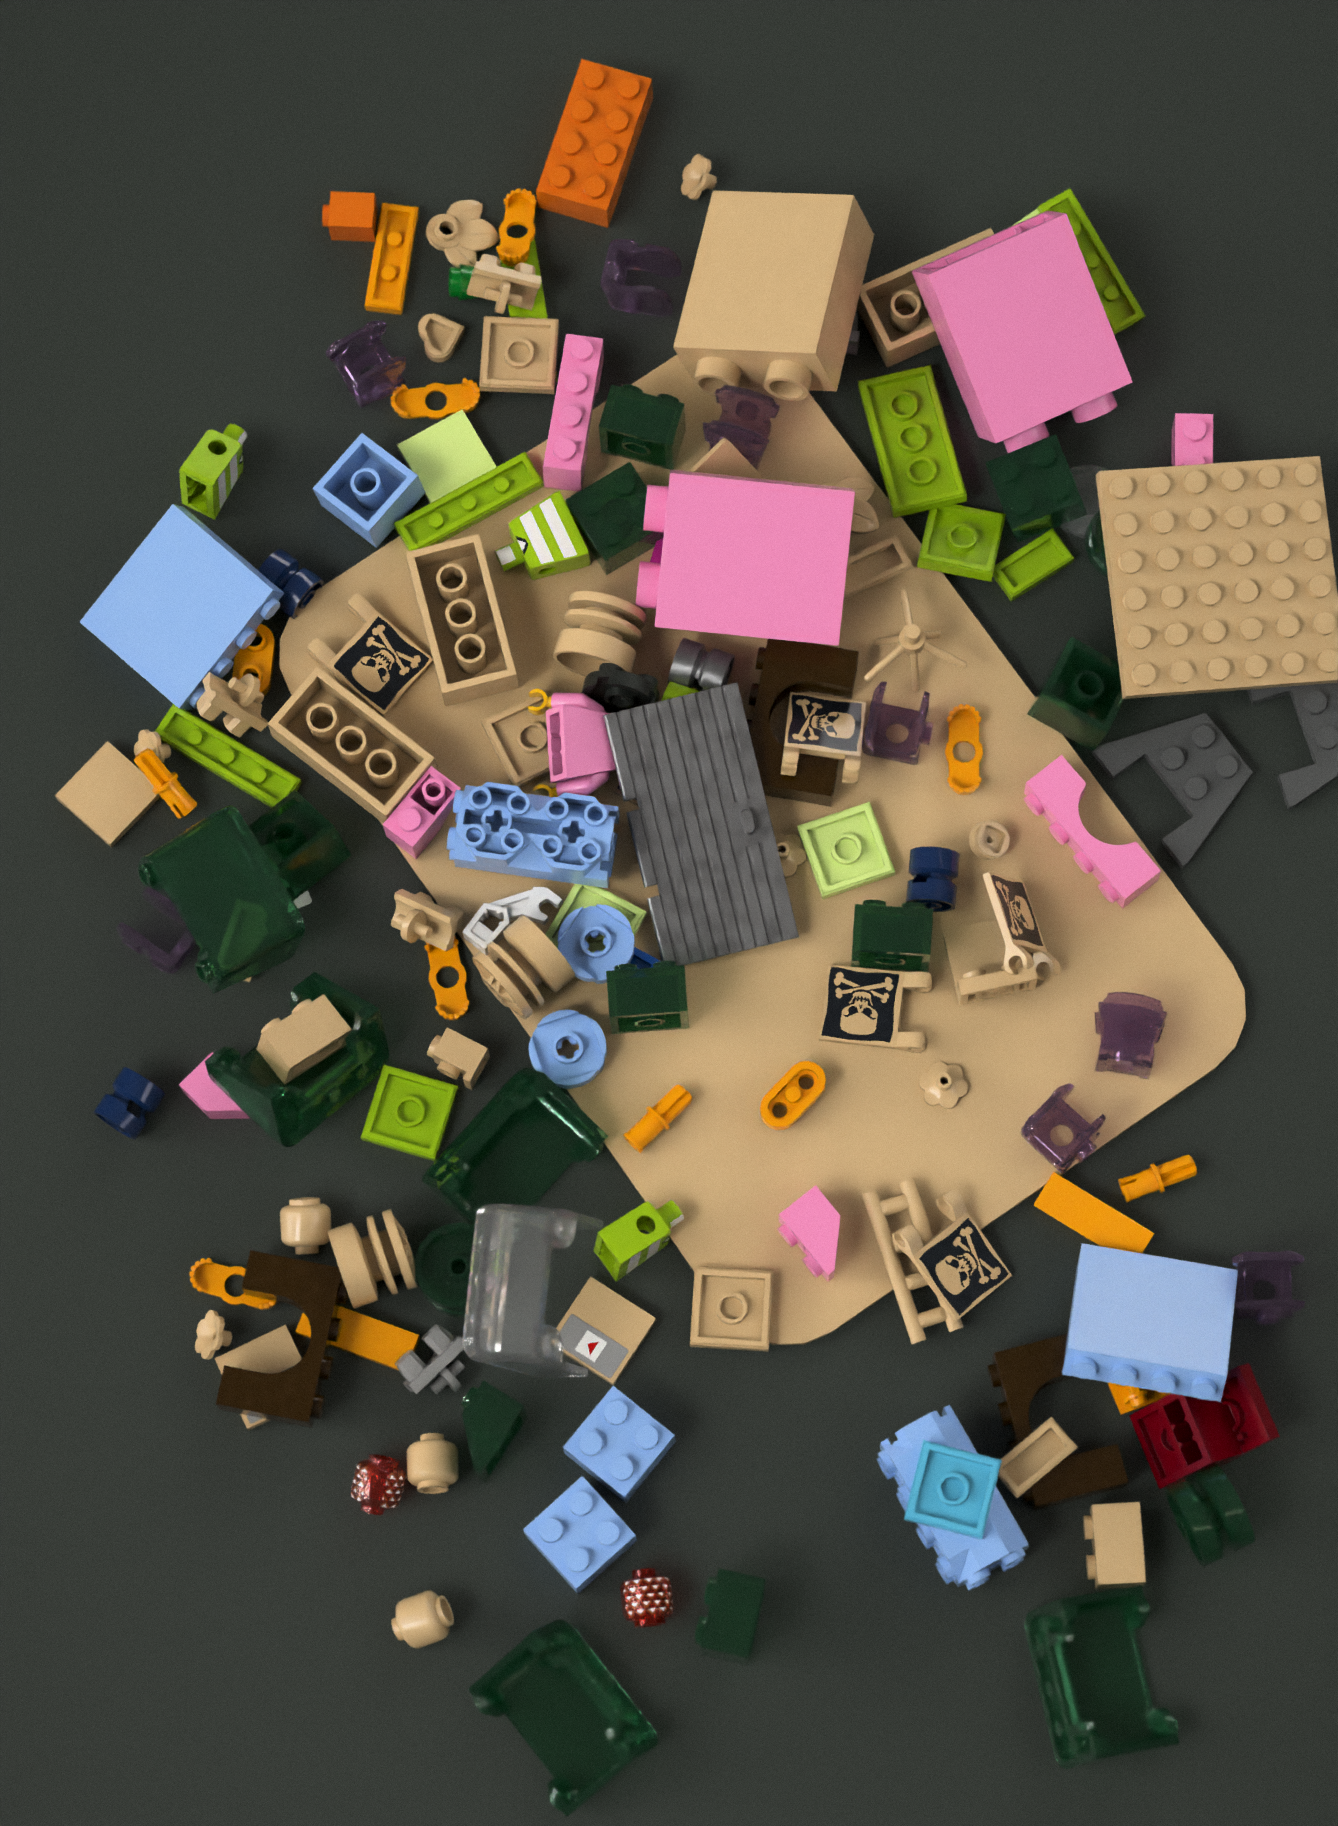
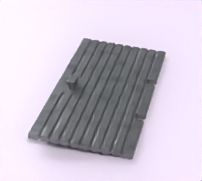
M738 682L603 715L623 801L637 799L639 807L638 810L626 812L643 885L644 888L657 885L660 894L659 896L647 898L663 969L667 970L799 938Z

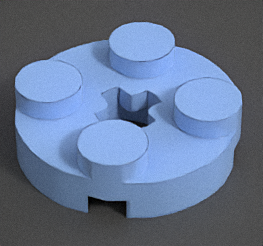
M596 904V906L575 909L564 919L559 928L558 950L572 967L575 977L580 980L597 984L607 983L623 973L633 958L635 938L630 923L620 911L611 906ZM599 934L604 936L603 944L605 949L603 951L596 950L594 953L588 950L589 943L586 939L589 936L597 938Z
M559 1010L545 1016L538 1023L529 1042V1056L535 1072L548 1085L564 1089L578 1088L591 1082L604 1068L607 1055L606 1039L601 1027L592 1018H588L586 1015L579 1014L578 1011ZM569 1040L571 1045L578 1044L579 1050L574 1052L573 1058L567 1059L565 1055H558L557 1050L562 1048V1041Z

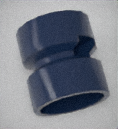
M283 549L274 551L258 570L284 592V595L279 600L281 603L280 609L293 619L297 617L295 615L296 608L298 606L301 609L305 608L314 597L315 591L324 585L323 579L306 568L299 570V561Z
M930 846L911 849L909 874L914 879L908 881L906 905L916 910L928 912L954 910L957 885L952 880L958 877L960 854L954 850Z
M123 1067L112 1083L113 1094H105L93 1113L118 1132L136 1140L147 1123L145 1114L147 1112H155L166 1094L145 1077L127 1067Z

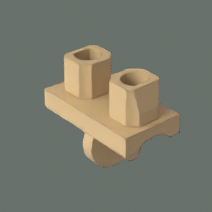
M483 254L480 261L475 263L468 284L467 295L496 301L495 312L500 314L504 313L506 304L532 310L542 278L535 275L534 266L519 263L515 265L514 270L500 267L501 261L498 257Z
M209 672L202 679L205 692L196 702L200 716L211 722L223 711L228 713L223 718L225 728L239 738L251 727L262 732L268 725L267 720L261 717V702L264 699V694L259 691L260 680L257 677L247 674L240 680L233 677L228 683Z
M404 889L395 892L396 909L391 920V926L401 930L403 940L413 943L420 939L444 951L453 948L455 933L462 927V910L453 906L445 909L436 905L431 896L421 891L417 894H412Z

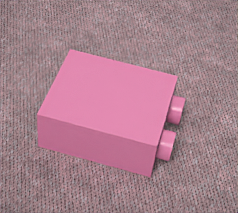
M1045 211L911 271L978 437L993 443L1003 441L1008 453L1026 450L1048 439L1050 435L1045 421L1070 410L1076 423L1086 422L1107 414L1118 406L1112 391L1133 382L1066 213Z
M670 470L669 486L647 484L643 530L664 532L661 563L640 561L635 605L656 609L654 627L839 646L855 491L853 488Z

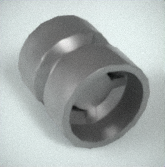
M683 638L671 665L668 684L671 681L689 688L695 687L698 691L727 685L735 655L716 648L707 652L704 644Z

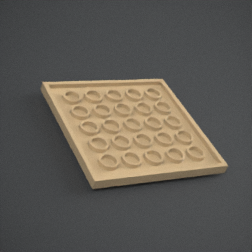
M1320 456L1099 471L1096 474L1123 699L1338 683V593Z

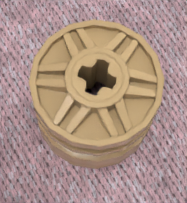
M576 591L572 593L568 601V608L570 610L565 612L564 622L570 628L559 632L553 653L554 660L566 669L583 676L599 671L600 664L602 663L616 664L622 668V671L631 673L636 658V651L630 645L641 641L642 633L640 629L645 627L646 613L640 607L616 596L592 591Z
M521 915L503 931L504 938L510 949L505 951L498 944L490 942L487 944V949L495 962L482 952H478L472 957V960L480 972L484 984L505 1007H509L522 1019L526 1020L533 1014V1011L524 998L525 996L536 1006L541 1007L545 1002L537 986L541 983L552 992L557 993L575 977V973L562 953L542 930L529 918Z
M391 1209L382 1212L387 1228L378 1232L373 1216L367 1217L368 1235L364 1237L359 1235L352 1222L327 1230L343 1282L354 1309L378 1301L376 1282L384 1280L392 1295L399 1294L394 1279L396 1275H403L408 1290L417 1287L414 1256L404 1227L402 1228L396 1220Z

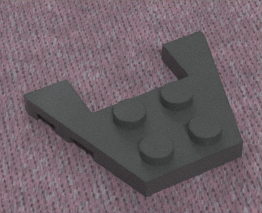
M1338 683L1247 690L1252 705L1285 695L1291 696L1312 756L1313 765L1278 775L1277 780L1288 810L1296 808L1306 798L1315 792H1319L1329 782L1338 777Z
M1207 713L1099 745L1092 750V755L1112 780L1145 758L1190 815L1191 819L1165 836L1161 841V844L1181 869H1184L1189 864L1196 851L1207 839L1214 826L1230 807L1253 773Z

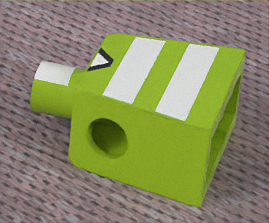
M228 424L223 434L213 429L206 431L179 469L182 504L215 520L244 467L242 444L247 438V433L241 427L235 424Z
M560 491L553 493L513 519L508 524L513 543L495 550L496 557L503 571L523 563L531 580L591 565L589 551Z
M672 1200L658 1209H655L649 1201L644 1202L597 1233L594 1252L617 1282L663 1249L669 1242L670 1228L684 1220V1216ZM639 1230H645V1231H647L649 1234H644V1233L640 1232Z

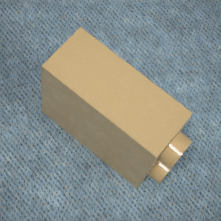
M742 191L712 192L673 346L692 377L694 386L698 390L711 396L731 397L737 393L738 387L765 388L771 395L791 401L805 399L809 394V390L837 392L874 238V233L854 195Z

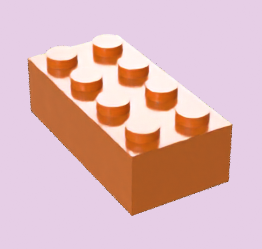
M581 59L536 189L538 208L609 228L653 99L651 78Z

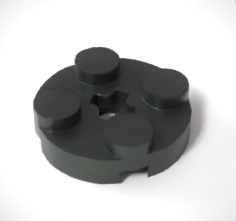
M613 663L600 664L599 671L589 673L585 677L582 693L601 704L606 713H614L656 703L660 695L657 689L658 680L654 676L648 674L636 675L622 671L620 666Z

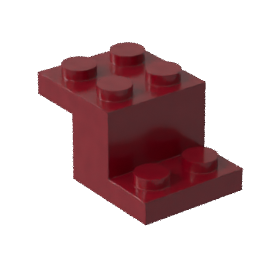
M1249 1363L1239 1365L1227 1372L1221 1402L1171 1393L1129 1415L1159 1489L1169 1487L1195 1473L1228 1464L1280 1437Z

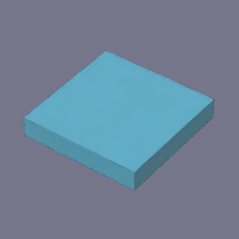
M923 1440L904 1520L982 1540L1002 1460Z

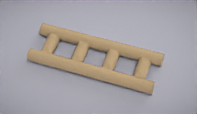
M911 1178L899 1183L902 1195L880 1201L877 1190H874L862 1196L911 1344H916L927 1340L923 1328L944 1321L949 1332L962 1329L964 1326L961 1318L956 1321L952 1319L939 1299V1307L921 1313L917 1312L911 1291L929 1284L920 1272L905 1276L898 1253L903 1251L892 1240V1234L886 1219L888 1215L908 1209L913 1226L918 1231L922 1244L925 1245L933 1238L915 1180Z

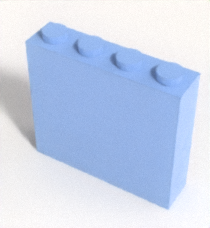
M172 504L84 615L80 623L179 709L191 711L193 708H197L196 702L205 692L202 679L209 672L219 678H223L230 671L234 663L232 661L233 657L240 649L247 648L257 635L256 628L264 619H270L277 612L281 604L279 600L284 595V592L185 507Z
M1082 1243L1076 1269L1062 1375L1221 1402L1228 1371L1238 1270Z

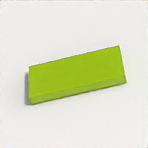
M931 365L858 381L860 397L893 518L966 502V490Z

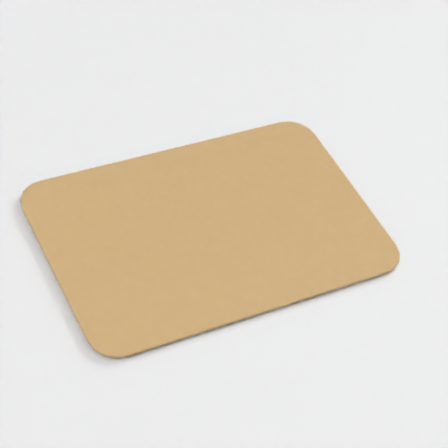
M677 354L592 410L587 462L581 492L542 487L444 541L447 542L475 534L480 535L515 666L519 688L445 707L433 662L382 717L435 757L438 771L459 786L462 791H464L466 785L478 787L486 782L512 785L481 721L530 698L529 692L533 689L545 691L550 688L552 694L554 692L582 693L586 676L566 669L553 658L559 632L570 628L564 622L565 612L570 610L568 608V601L570 595L576 591H592L616 596L635 605L640 561L650 562L656 541L662 539L664 532L643 530L647 484L669 486L670 470L690 471L722 438H727L750 464L768 480L817 485L832 483L836 485L846 477H857L869 481L875 487L873 494L866 502L875 510L879 527L877 530L869 533L851 532L848 557L896 534L913 568L846 600L844 598L839 646L820 644L859 651L852 699L817 692H798L801 694L866 702L861 762L857 784L842 782L844 759H836L839 760L838 774L831 807L765 795L773 831L781 832L784 835L795 834L799 838L798 825L870 802L895 869V875L822 900L806 856L805 863L797 867L796 874L790 878H785L799 938L664 970L662 965L644 997L613 980L604 984H597L574 977L557 993L552 992L540 983L537 987L545 1002L541 1007L536 1006L525 996L524 998L533 1011V1014L526 1020L522 1019L511 1009L530 1038H532L538 1023L545 1016L559 1010L578 1011L579 1014L586 1015L599 1024L605 1035L607 1045L604 1068L600 1074L586 1085L566 1090L645 1202L649 1201L655 1209H658L670 1200L674 1201L679 1207L684 1220L670 1228V1238L692 1270L695 1271V1267L772 1271L773 1288L769 1344L804 1345L834 1332L894 1290L862 1196L863 1194L877 1190L880 1201L903 1194L899 1183L914 1178L934 1237L953 1222L940 1211L936 1205V1200L943 1193L957 1190L964 1200L967 1212L979 1229L982 1230L1042 1189L1053 1172L1061 1176L1215 1070L1235 1049L1246 1021L1245 989L1230 959L943 572L917 567L922 544L901 516L893 518L888 498L809 393L803 400L791 401L775 397L767 392L765 388L738 387V391L734 396H711L694 386L692 377ZM547 440L526 453L543 482V463ZM560 491L589 551L591 565L537 580H531L523 563L503 571L496 557L495 550L513 543L508 524L553 493ZM400 536L322 586V588L317 589L314 597L305 608L301 609L299 606L296 608L295 615L297 617L295 619L289 617L280 638V670L291 695L317 666L377 712L325 666L309 655L307 648L314 638H319L337 654L357 633L365 622L356 617L348 608V601L356 593L363 596L376 611L432 658L405 552H408V549ZM901 589L907 590L913 624L920 626L924 631L939 630L942 633L940 638L926 639V642L967 663V667L962 669L923 649L918 653L920 686L918 692L912 690L910 655L904 652L871 681L866 682L864 680V676L899 646V643L876 646L874 641L883 637L899 635L900 631L905 627L900 598ZM640 607L646 613L647 620L645 627L640 629L642 633L641 641L630 645L636 651V658L631 673L636 675L648 674L658 680L657 689L660 693L658 702L662 700L668 686L669 672L680 642L683 638H687L704 644L707 652L716 648L735 655L727 685L738 682L746 719L752 720L755 706L749 705L752 683L759 684L762 670L756 669V660L759 647L766 648L768 639L654 627L656 609ZM790 696L777 705L770 719L771 730L783 746ZM960 704L964 706L968 704L970 707H975V711H978L981 717L979 741L982 744L983 755L979 763V777L982 778L979 788L969 795L955 793L947 782L949 777V763L945 757L949 724L947 717L949 712L953 711V708L955 706L958 707ZM961 742L953 748V756L959 762H969L975 756V749L971 744ZM1061 755L1086 783L1085 792L1079 802L1078 810L1081 822L1090 835L1103 843L1111 845H1125L1137 842L1161 870L1158 881L1123 909L1116 901L1111 903L1104 897L1099 890L1098 885L1100 882L1092 872L1086 874L1081 870L1073 858L1075 852L1067 843L1061 845L1049 831L1051 824L1042 814L1036 816L1024 801L1026 797L1024 794L1026 782ZM616 770L611 771L608 781L587 795L595 797L600 804L619 806V824L614 825L613 831L618 833L611 877H608V888L603 889L647 912V916L634 937V947L662 961L647 898L659 896L660 894L657 885L644 888L626 812L638 810L639 807L629 801H623L621 796L613 793V789L618 783ZM550 774L520 789L523 793L549 796V792L546 789L534 792L532 790L539 784L553 788L556 787L557 783H550ZM452 807L440 831L417 859L397 844L395 845L437 905L445 909L453 906L462 910V927L457 934L471 954L475 956L481 951L464 939L463 930L483 903L501 900L531 890L533 887L550 889L564 903L574 883L455 867L454 860H449L450 850H447L449 828L456 827L457 825L455 823L456 813H453ZM988 820L998 821L1005 826L1009 833L1010 843L1008 850L1001 857L991 860L977 857L969 844L971 830L978 823ZM930 846L954 850L960 854L958 877L952 880L957 885L954 910L928 912L916 910L906 905L908 881L914 879L909 874L911 849ZM781 849L779 852L784 853L785 850ZM991 872L1024 881L1046 950L1059 962L1061 966L1060 974L1053 975L1050 972V966L1046 964L1043 968V975L1046 980H1037L1034 990L959 1006L943 939V931L997 919L983 878L984 874ZM544 903L541 905L540 911L548 916L549 921L545 925L532 922L546 934L561 906L556 909L552 904ZM489 916L482 924L494 932L499 926V922L504 921V919ZM503 937L498 945L507 951L510 947ZM489 952L487 957H489L493 962H495V960ZM828 964L899 972H928L931 974L932 989L929 993H919L904 989L898 1031L922 1033L925 1040L924 1051L922 1053H912L892 1048L819 1041ZM564 1040L561 1042L562 1048L557 1050L559 1056L565 1055L567 1059L574 1057V1052L579 1050L578 1044L571 1045L569 1040ZM802 1061H811L818 1064L826 1076V1086L823 1094L790 1128L774 1130L768 1127L760 1115V1104L763 1097L795 1064ZM936 1061H941L947 1066L956 1064L963 1070L962 1079L967 1083L968 1091L964 1097L958 1098L957 1105L952 1109H945L940 1104L937 1106L928 1105L924 1100L925 1091L919 1086L921 1075L929 1072L931 1064ZM806 1077L799 1081V1085L803 1089H810L814 1082ZM942 1080L941 1083L947 1084V1081ZM679 1084L691 1094L692 1102L669 1124L670 1129L668 1131L662 1130L641 1153L637 1152L625 1140L623 1134L627 1133L647 1113L646 1108L648 1106L653 1108L675 1085ZM778 1105L773 1108L772 1113L776 1117H783L786 1115L787 1109L782 1105ZM815 1185L840 1214L834 1278L827 1282L822 1274L816 1278L802 1260L806 1254L797 1244L791 1247L778 1231V1228L782 1226L779 1222V1214ZM908 1209L886 1216L892 1235L899 1228L913 1225ZM904 1252L898 1253L905 1276L919 1272L908 1255Z

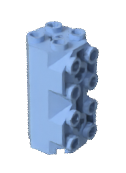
M486 782L478 787L466 785L464 791L456 790L453 813H456L455 823L457 825L456 827L449 828L447 837V850H450L449 860H454L455 867L608 888V877H611L617 845L618 833L613 831L614 825L619 824V806L600 804L593 796L563 793L558 797L523 793L518 786Z
M948 1405L943 1407L942 1417L935 1410L895 1432L898 1440L894 1441V1444L891 1445L888 1438L880 1443L881 1451L877 1453L879 1457L877 1462L888 1480L892 1477L895 1478L899 1485L896 1495L906 1512L923 1440L978 1453L952 1407ZM996 1486L982 1540L918 1523V1527L915 1528L925 1548L933 1547L936 1551L938 1558L935 1565L944 1582L949 1584L954 1581L957 1587L965 1584L968 1591L987 1582L991 1575L990 1571L1001 1566L1004 1572L1024 1561L1023 1557L1026 1556L1024 1551L1029 1546Z

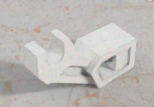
M533 887L531 890L501 900L483 903L463 930L464 939L487 956L489 954L487 944L490 942L498 944L504 937L503 931L510 925V921H514L521 915H524L531 921L545 925L549 919L546 914L540 911L541 905L550 903L558 909L563 904V901L548 888ZM489 916L504 919V921L499 922V926L494 932L482 924Z

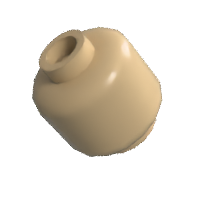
M320 1197L289 1199V1205L280 1210L282 1242L287 1246L295 1247L296 1254L319 1253V1245L330 1242L327 1230L331 1229V1211L327 1205L320 1203Z
M422 1434L420 1441L414 1442L408 1447L407 1479L412 1485L417 1486L418 1492L425 1494L444 1493L449 1490L450 1485H453L458 1480V1448L454 1443L444 1440L443 1434Z
M426 1590L398 1602L396 1617L392 1618L391 1623L399 1641L405 1640L409 1646L420 1649L446 1638L449 1634L450 1626L454 1624V1616L450 1604L443 1595L438 1596L435 1592Z

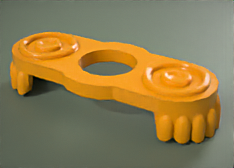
M517 188L516 191L511 190L510 194H507L506 198H504L506 208L504 221L499 227L501 241L500 246H496L502 263L512 267L527 261L531 242L536 235L534 219L537 201L535 195H532L531 191L527 192L526 189L521 191L520 188ZM514 225H522L527 228L528 232L524 237L512 238L508 236L507 230Z
M466 378L462 380L461 384L444 385L442 383H432L425 387L411 389L402 384L401 387H397L396 391L392 392L393 396L390 397L391 406L402 418L428 417L438 420L448 415H453L462 409L464 413L472 412L479 403L480 389L477 383H473L472 380H467ZM433 392L443 393L447 397L445 407L438 411L429 409L425 403L429 394Z
M960 704L958 707L955 706L947 717V722H949L948 743L945 748L946 761L949 763L947 782L955 793L969 795L979 788L982 778L979 777V763L983 755L982 744L979 741L981 717L979 712L975 711V707H970L968 704L965 706ZM961 742L971 744L975 749V756L969 762H959L953 756L955 745Z
M454 937L453 948L448 951H444L427 942L424 946L428 953L430 964L429 983L436 997L437 1006H435V1009L440 1016L447 1020L462 1018L468 1011L470 1004L469 1000H467L465 989L467 973L460 961L457 946L459 942L456 937ZM445 967L454 968L459 974L458 982L450 988H444L437 982L438 972Z
M202 1258L200 1262H195V1265L191 1267L189 1272L190 1282L199 1292L220 1297L230 1305L244 1304L260 1310H266L274 1307L278 1302L248 1296L245 1293L238 1297L229 1295L225 1290V1283L233 1275L244 1277L246 1269L243 1267H227L214 1263L211 1258L206 1260Z

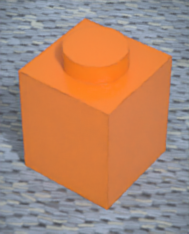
M330 191V203L323 204L322 225L323 227H328L331 240L375 242L378 211L375 193Z

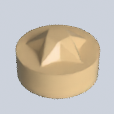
M994 820L984 821L975 825L971 830L969 844L977 857L991 860L1001 857L1008 850L1010 843L1009 833L1000 822Z

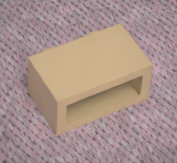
M323 994L314 1001H311V999L302 1001L293 1009L292 1014L285 1019L275 1018L267 1023L261 1030L262 1034L257 1050L285 1085L347 1045L352 1029Z
M1140 1502L1091 1505L1090 1515H1083L1085 1540L1092 1539L1093 1555H1086L1087 1578L1095 1579V1589L1143 1587L1146 1583Z

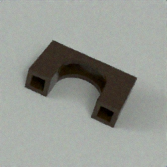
M768 639L766 648L759 647L756 669L762 670L759 684L752 683L749 705L755 706L753 719H747L765 795L832 806L839 760L799 754L796 776L781 774L784 746L774 736L770 727V719L774 709L782 700L790 696V692H817L852 699L859 651L777 639Z
M250 1250L242 1284V1290L245 1295L288 1303L300 1309L309 1320L311 1340L304 1357L294 1367L284 1372L267 1374L224 1365L216 1405L223 1411L312 1428L314 1418L321 1419L324 1409L325 1396L320 1395L323 1380L329 1381L332 1373L334 1357H330L328 1354L331 1341L338 1342L341 1332L342 1319L337 1318L339 1304H346L348 1299L345 1284L339 1267Z
M1067 1334L994 1352L992 1356L993 1364L987 1365L991 1385L993 1388L1000 1387L1004 1401L998 1403L1003 1426L1010 1425L1014 1440L1008 1441L1010 1451L1033 1433L1029 1423V1406L1037 1393L1051 1384L1077 1378L1062 1375ZM1118 1444L1068 1455L1022 1494L1024 1502H1031L1033 1510L1037 1511L1125 1488L1128 1484V1479Z

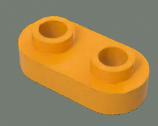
M260 624L255 631L257 632L256 637H260L262 642L258 646L249 645L247 648L240 649L234 658L232 678L235 677L240 680L248 673H256L258 675L257 678L260 680L259 691L265 696L272 684L276 642L271 630L265 625Z
M802 1061L795 1064L763 1097L760 1104V1115L763 1122L774 1130H785L793 1126L823 1094L826 1086V1076L823 1069L811 1061ZM807 1077L814 1082V1085L810 1089H803L800 1087L799 1081ZM782 1105L787 1109V1113L783 1117H776L772 1113L773 1108Z

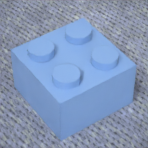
M363 433L359 435L313 487L322 507L376 548L395 528L394 523L404 518L426 493L417 474Z
M612 1386L563 1446V1450L575 1463L627 1503L676 1440L672 1432Z
M583 1476L523 1529L525 1536L577 1594L637 1541L634 1532Z

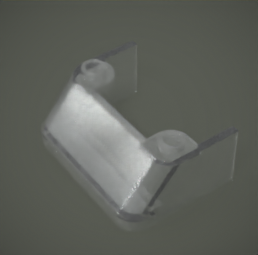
M506 1203L485 1204L480 1207L475 1220L463 1331V1347L470 1359L538 1378L588 1376V1368L562 1362L564 1350L562 1336L555 1327L545 1325L544 1320L552 1248L561 1249L570 1246L574 1240L576 1230L603 1229L602 1220L560 1208Z

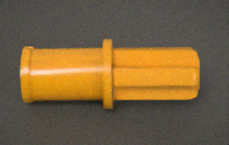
M147 748L141 751L134 758V763L154 786L152 792L155 795L159 794L178 819L189 814L197 806V802L177 780L178 774L176 772L170 773L151 749Z
M675 1085L653 1108L650 1106L646 1108L647 1113L627 1133L623 1134L625 1140L637 1152L641 1153L662 1130L668 1131L670 1129L669 1124L692 1102L691 1094L681 1085Z
M1184 1155L1158 1166L1152 1163L1150 1168L1118 1179V1183L1125 1201L1128 1203L1158 1190L1160 1193L1165 1192L1164 1187L1196 1176L1197 1167L1190 1155Z

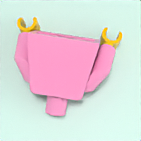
M541 689L531 690L529 697H541L544 699L541 706H528L527 708L533 715L546 713L550 783H557L556 787L553 788L539 784L532 791L546 789L549 792V797H558L563 793L586 796L591 794L608 781L611 771L616 770L603 715L610 713H606L601 704L584 693L554 692L552 696H547Z

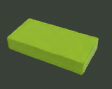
M1052 528L996 564L993 577L1012 602L1073 563L1074 557Z

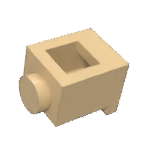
M448 1027L442 1037L439 1035L434 1037L427 1051V1056L433 1058L434 1062L438 1064V1071L455 1080L458 1079L459 1075L462 1076L465 1087L471 1090L490 1058L487 1047Z

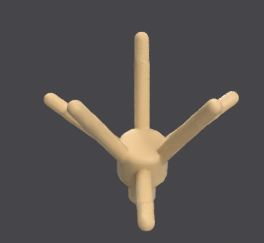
M901 589L900 598L905 627L900 631L899 635L883 637L874 641L876 646L899 643V646L864 676V680L866 682L871 681L904 652L910 655L912 690L918 692L920 689L918 653L923 649L962 669L967 667V663L926 642V639L940 638L942 633L939 630L924 631L920 626L913 624L907 590Z

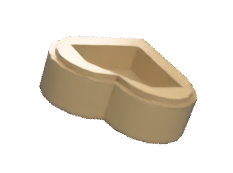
M434 313L423 316L418 324L419 336L425 342L426 355L430 360L437 363L449 360L465 332L463 325Z

